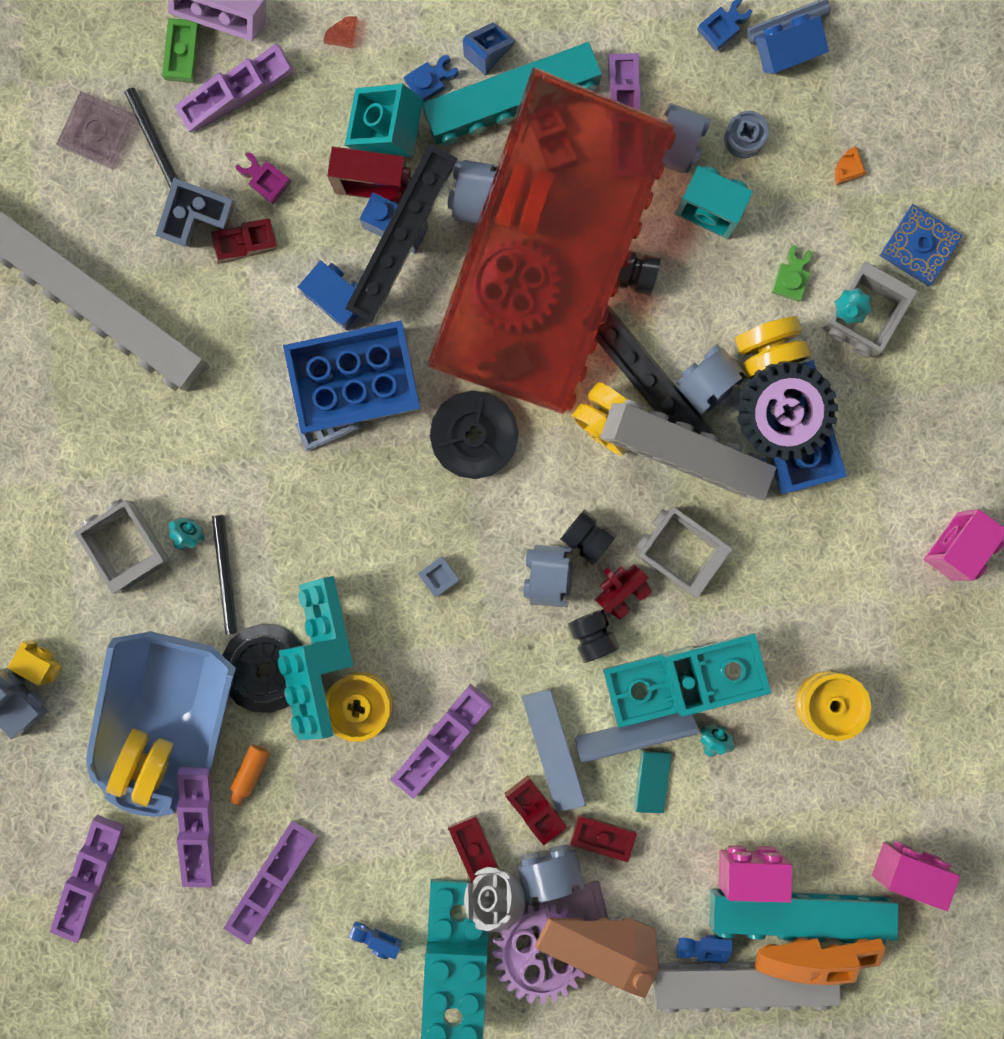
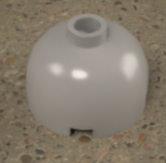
M486 867L478 870L474 874L478 876L474 879L473 883H468L465 889L464 906L468 919H473L477 925L475 927L479 930L499 932L511 928L521 918L525 910L526 896L521 882L515 875L504 869Z

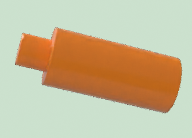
M255 744L250 745L230 786V790L233 792L229 799L231 803L240 806L244 797H250L271 754L268 750Z

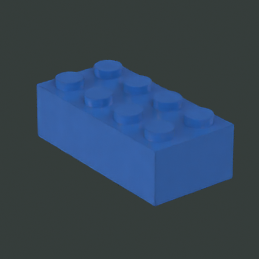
M814 360L801 363L817 371ZM796 389L785 390L784 395L795 398L800 402L798 405L804 408V416L801 420L803 421L807 413V402L804 395ZM773 399L770 400L766 409V417L770 427L777 431L789 430L790 427L784 426L774 419L776 416L770 412V405ZM786 404L783 406L785 411L783 414L789 416L791 414L789 411L791 407ZM831 426L832 435L830 437L826 436L823 439L825 444L821 448L816 446L813 449L815 452L811 455L805 453L802 454V458L796 460L793 457H790L789 460L770 457L772 465L776 467L774 474L780 495L847 477L833 426Z

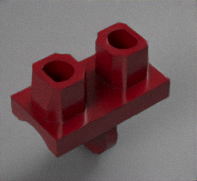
M635 564L627 571L621 566L614 573L606 568L602 572L607 579L599 585L603 592L594 600L608 614L611 613L621 620L631 609L624 601L630 594L633 593L641 601L652 593L646 581L649 577Z

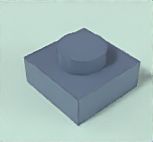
M443 556L418 573L435 598L460 580Z

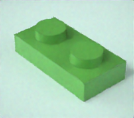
M168 18L162 70L164 80L194 83L200 24L189 20Z

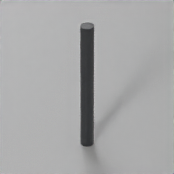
M129 88L125 90L124 94L167 184L171 188L173 179H178L136 89Z
M224 515L212 516L225 635L237 633Z

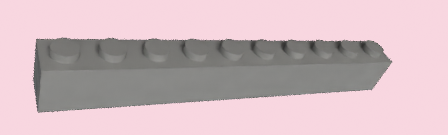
M0 211V263L9 269L13 265L22 271L19 277L33 287L37 283L45 288L42 294L56 304L62 300L69 306L66 310L69 314L79 321H82L85 317L93 323L90 327L92 331L104 339L107 335L116 340L113 346L125 355L129 356L132 352L138 356L140 360L137 364L151 374L157 370L164 376L161 381L171 389L177 391L180 387L188 392L208 365L207 362Z

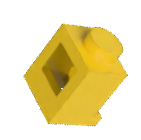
M34 640L22 641L7 668L38 686L55 681L62 667L59 661L53 659L54 653L39 646L36 649L35 647L38 643Z

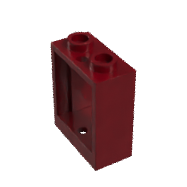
M332 146L327 177L335 194L370 199L372 193H375L392 202H400L412 179L410 177L411 168L406 166L404 156Z

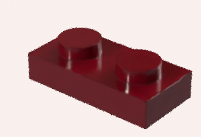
M476 814L448 826L450 835L471 883L478 876L474 875L478 870L486 867L499 868Z
M578 814L570 845L629 862L637 833L631 829Z

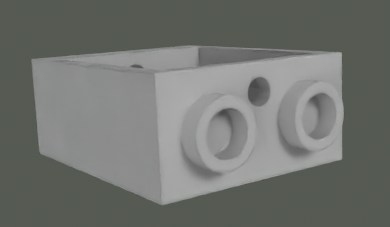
M864 261L854 272L845 290L856 289L859 283L896 303L874 343L838 323L839 317L836 316V305L824 324L823 329L829 332L828 336L840 343L845 341L854 346V351L859 355L874 358L883 352L917 290Z
M122 499L109 504L106 507L107 512L101 516L93 515L85 519L80 524L82 528L74 532L112 594L124 592L171 562L133 501H123ZM128 514L153 554L118 575L94 535Z
M674 506L669 508L668 511L662 509L653 521L656 528L651 535L645 533L635 546L639 550L635 556L693 598H698L732 548ZM672 519L713 548L689 583L648 555Z

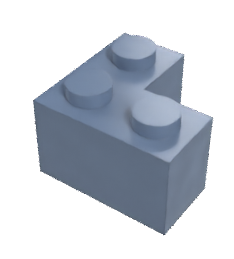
M174 178L155 236L184 247H189L198 219L227 229L236 201Z
M8 668L0 669V728L10 739L22 736L48 710L43 706L45 704L43 698L35 691L30 692L23 684L25 679Z

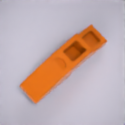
M801 938L788 944H768L758 949L755 967L761 973L786 981L814 985H840L856 982L860 969L880 966L886 949L881 938L875 940L860 939L853 944L842 946L832 944L825 949L821 948L818 938L810 940Z

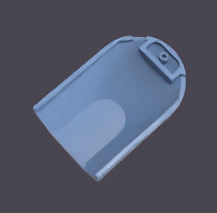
M152 631L111 639L106 651L87 749L86 764L92 783H97L106 794L104 798L116 807L142 816L155 817L174 814L179 802L177 783L179 767L210 768L211 773L236 669L212 646ZM133 728L148 733L149 742L144 752L146 754L149 753L153 743L158 738L174 743L167 761L169 765L159 789H155L147 807L132 802L131 795L136 784L135 781H132L127 793L121 798L106 793V787L112 771Z

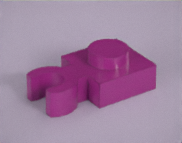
M246 152L245 156L251 161V166L244 169L237 164L235 166L237 171L245 178L252 177L248 183L249 186L273 205L290 185L291 180L268 161L260 167L256 157L252 153Z

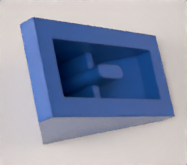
M493 22L465 35L463 38L464 57L484 75H487L512 47L515 40Z

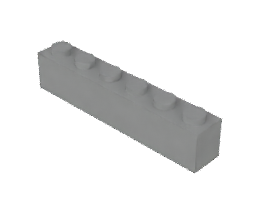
M625 400V403H612L600 439L742 497L765 501L776 470L775 466L766 463V457L756 453L744 454L742 453L743 448L736 444L726 442L723 445L717 442L718 437L706 432L697 434L693 432L694 427L678 421L676 424L668 421L669 416L657 411L645 412L642 410L643 405L635 401Z
M756 961L658 963L659 971L653 981V1001L656 1009H661L665 1013H676L679 1009L708 1012L709 1008H721L723 1011L736 1012L740 1008L752 1007L756 1011H768L770 1007H782L785 1010L797 1011L803 1006H812L817 1010H829L831 1006H841L840 985H814L782 980L757 971L755 967Z

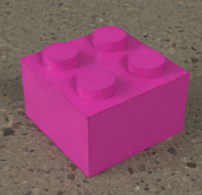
M979 509L957 512L923 560L952 581L977 580L987 570L988 565L986 562L991 555L997 554L1003 548L1004 527Z
M894 841L893 845L883 842L872 873V877L888 890L947 912L960 879L958 874L950 870L952 865L942 861L940 857L925 851L921 854L912 850L911 846L898 841Z
M729 845L728 850H719L718 886L729 901L791 903L792 864L780 852H777L775 847L759 846L758 851H746L744 846Z

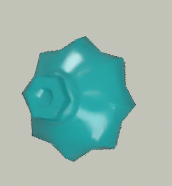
M860 288L843 290L841 296L834 301L837 308L836 316L843 319L847 324L863 323L866 316L873 311L870 305L871 296L864 294Z
M179 517L177 520L169 522V537L173 540L175 548L183 550L186 547L193 548L204 541L203 528L197 525L193 519Z
M714 723L701 727L700 741L704 745L703 749L706 755L714 757L717 754L723 755L734 750V736L728 733L726 728L719 727Z

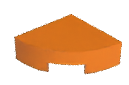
M857 146L849 149L838 161V166L836 165L835 183L839 185L863 177L866 174Z

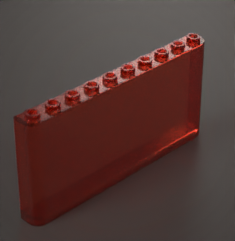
M536 67L532 68L427 366L562 415L567 410L571 411L576 401V394L574 393L578 382L581 383L584 380L587 372V366L585 365L589 354L592 355L598 343V338L595 337L598 328L603 326L607 320L609 309L606 307L609 299L614 297L618 291L620 280H617L620 270L621 268L624 269L629 262L631 251L628 249L631 241L636 239L641 231L642 222L639 220L644 209L647 210L652 202L653 192H651L653 183L655 180H659L665 167V163L662 162L666 150H670L676 138V132L673 131L674 125Z

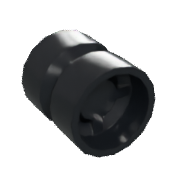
M620 247L610 286L623 289L633 285L634 292L650 296L657 278L661 258L644 254L639 259L636 252Z
M584 509L560 540L569 547H572V549L579 548L580 556L591 565H594L617 535L605 525L597 526V519Z
M603 609L589 613L567 624L573 639L580 641L577 649L583 663L596 660L619 649L613 632H608L606 629L609 626V622Z

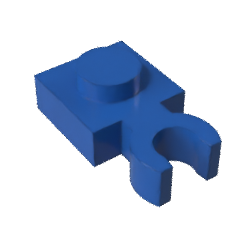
M734 0L728 12L720 7L699 24L698 32L715 51H718L739 33L740 28L737 24H744L749 20L752 14L751 9L744 14H740L736 10L741 5L742 0Z
M444 55L439 58L437 66L434 68L431 67L429 62H426L404 76L403 79L408 88L424 99L423 102H426L444 90V85L441 81H450L458 76V69L454 68L451 71H445L443 67L450 62V57Z
M355 921L348 937L354 941L367 944V948L372 949V953L382 959H389V957L396 959L402 944L401 939L376 928L373 930L358 921Z
M717 935L701 937L700 941H695L691 938H679V944L676 945L677 957H697V961L727 963L732 954V940L723 939Z

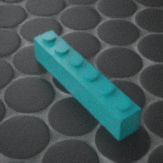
M588 41L423 102V113L435 145L442 143L444 146L457 142L460 136L468 133L470 135H478L484 132L487 126L495 123L505 125L513 121L514 116L522 113L529 115L540 111L542 106L553 102V105L562 104L570 98L569 96L580 92L581 95L589 94L600 85L602 74Z
M710 889L709 926L713 933H717V936L722 938H735L736 934H747V937L758 940L765 939L766 935L778 936V939L785 941H794L796 937H808V940L818 938L819 942H825L826 938H838V941L843 943H855L857 939L875 940L881 938L883 945H885L887 940L898 941L899 904L890 896L792 892L791 903L729 901L721 889Z

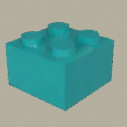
M403 83L355 88L344 145L355 150L413 157L424 99Z
M698 165L675 215L728 240L738 225L753 191L748 189V186L740 180L726 179L720 176L718 170L709 166L703 168Z

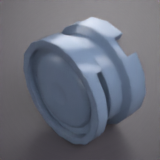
M740 112L732 118L725 130L724 142L726 148L738 158L746 159L755 156L760 152L768 139V123L757 112Z

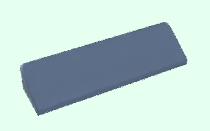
M547 688L522 696L556 811L586 806L551 689Z
M675 713L622 728L616 726L576 736L575 743L580 761L584 763L697 735L699 730L693 715L681 717Z

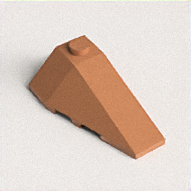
M548 918L534 946L536 949L644 999L659 971L656 929L632 918H622V920L598 918V920L583 921L581 918Z

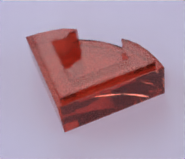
M357 16L344 17L341 21L330 27L325 33L324 44L353 48L358 24Z

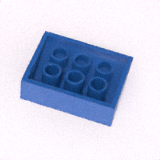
M402 320L283 345L301 434L420 410L413 367Z

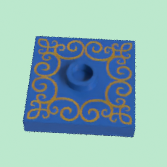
M912 204L879 256L929 287L933 284L963 235Z

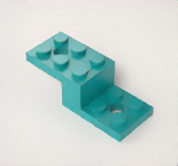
M334 576L299 585L298 598L300 605L304 608L306 616L305 631L310 637L311 643L279 651L278 667L285 678V698L291 706L293 715L291 727L298 740L325 739L334 736L320 674L354 666Z
M756 633L697 648L688 646L602 669L618 728L675 713L684 717L772 694ZM736 662L740 666L741 672L736 679L730 680L725 676L724 670L727 664ZM639 682L644 683L648 689L647 695L642 699L633 698L631 695L632 686Z
M431 879L421 1039H483L488 931L477 929L473 919H468L467 916L464 919L457 920L450 913L454 905L461 904L464 906L465 889L471 881ZM451 1008L458 1009L462 1014V1018L456 1023H451L445 1018V1012Z

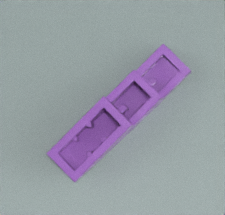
M275 43L254 60L245 59L224 75L219 72L174 107L187 130L192 133L258 97L295 72L282 47Z
M639 53L609 54L612 177L642 176L641 84H639Z
M470 683L400 767L391 781L414 799L494 702Z
M179 767L177 772L179 802L177 805L179 834L177 837L182 887L212 888L214 827L210 768Z
M98 814L92 820L85 844L78 853L71 877L65 883L50 929L51 933L75 943L80 941L109 872L125 825Z
M291 821L223 929L249 945L317 836Z

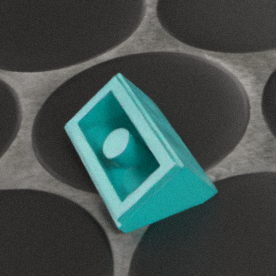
M641 749L634 802L635 812L664 813L671 753Z

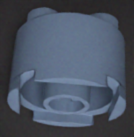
M670 103L663 115L668 117L667 122L663 121L662 125L660 124L650 151L651 158L649 162L682 174L684 172L688 173L692 164L696 165L702 148L698 146L701 136L705 137L711 119L706 118L705 115Z
M469 160L456 162L453 172V178L456 180L455 191L450 190L448 196V209H452V217L456 221L487 226L493 225L491 219L496 217L501 195V187H498V184H496V177L502 178V168L500 165Z
M718 344L705 354V359L699 365L695 362L682 373L683 377L676 383L679 386V391L701 416L723 401L732 393L733 386L735 384L739 386L748 376L726 350Z
M535 545L534 549L527 550L526 567H529L531 571L530 579H525L523 595L525 598L530 599L531 605L568 607L569 602L563 600L564 595L570 596L573 562H569L567 554L573 555L572 547Z
M568 844L551 848V854L540 857L539 852L521 856V863L517 865V869L525 891L526 903L531 904L532 897H538L539 902H545L573 894L572 887L576 885L579 886L580 890L585 888L576 850H569Z

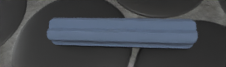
M817 0L753 25L746 32L750 44H756L755 37L763 35L764 28L781 23L783 27L792 23V17L809 12V16H821V18L828 16L831 6L828 0Z

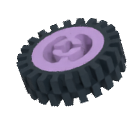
M780 361L775 365L771 363L766 365V368L762 371L760 369L753 373L755 376L751 380L748 378L745 382L747 386L744 391H740L739 397L741 399L740 403H737L736 410L739 411L737 420L741 425L743 435L760 452L772 458L779 457L781 460H789L790 457H793L795 460L800 459L802 454L811 455L814 453L813 449L816 446L821 448L825 444L823 439L826 436L830 437L832 435L831 426L832 424L836 425L838 419L835 417V411H838V404L834 401V398H837L835 391L831 390L830 382L811 367L793 361ZM796 389L804 395L807 402V413L803 421L801 420L804 416V408L798 405L800 402L795 398L784 395L785 390ZM773 399L770 405V412L776 416L774 419L782 425L790 427L789 430L777 431L770 427L766 417V409L770 400ZM786 404L791 407L789 409L791 413L789 416L783 414L785 412L783 406Z

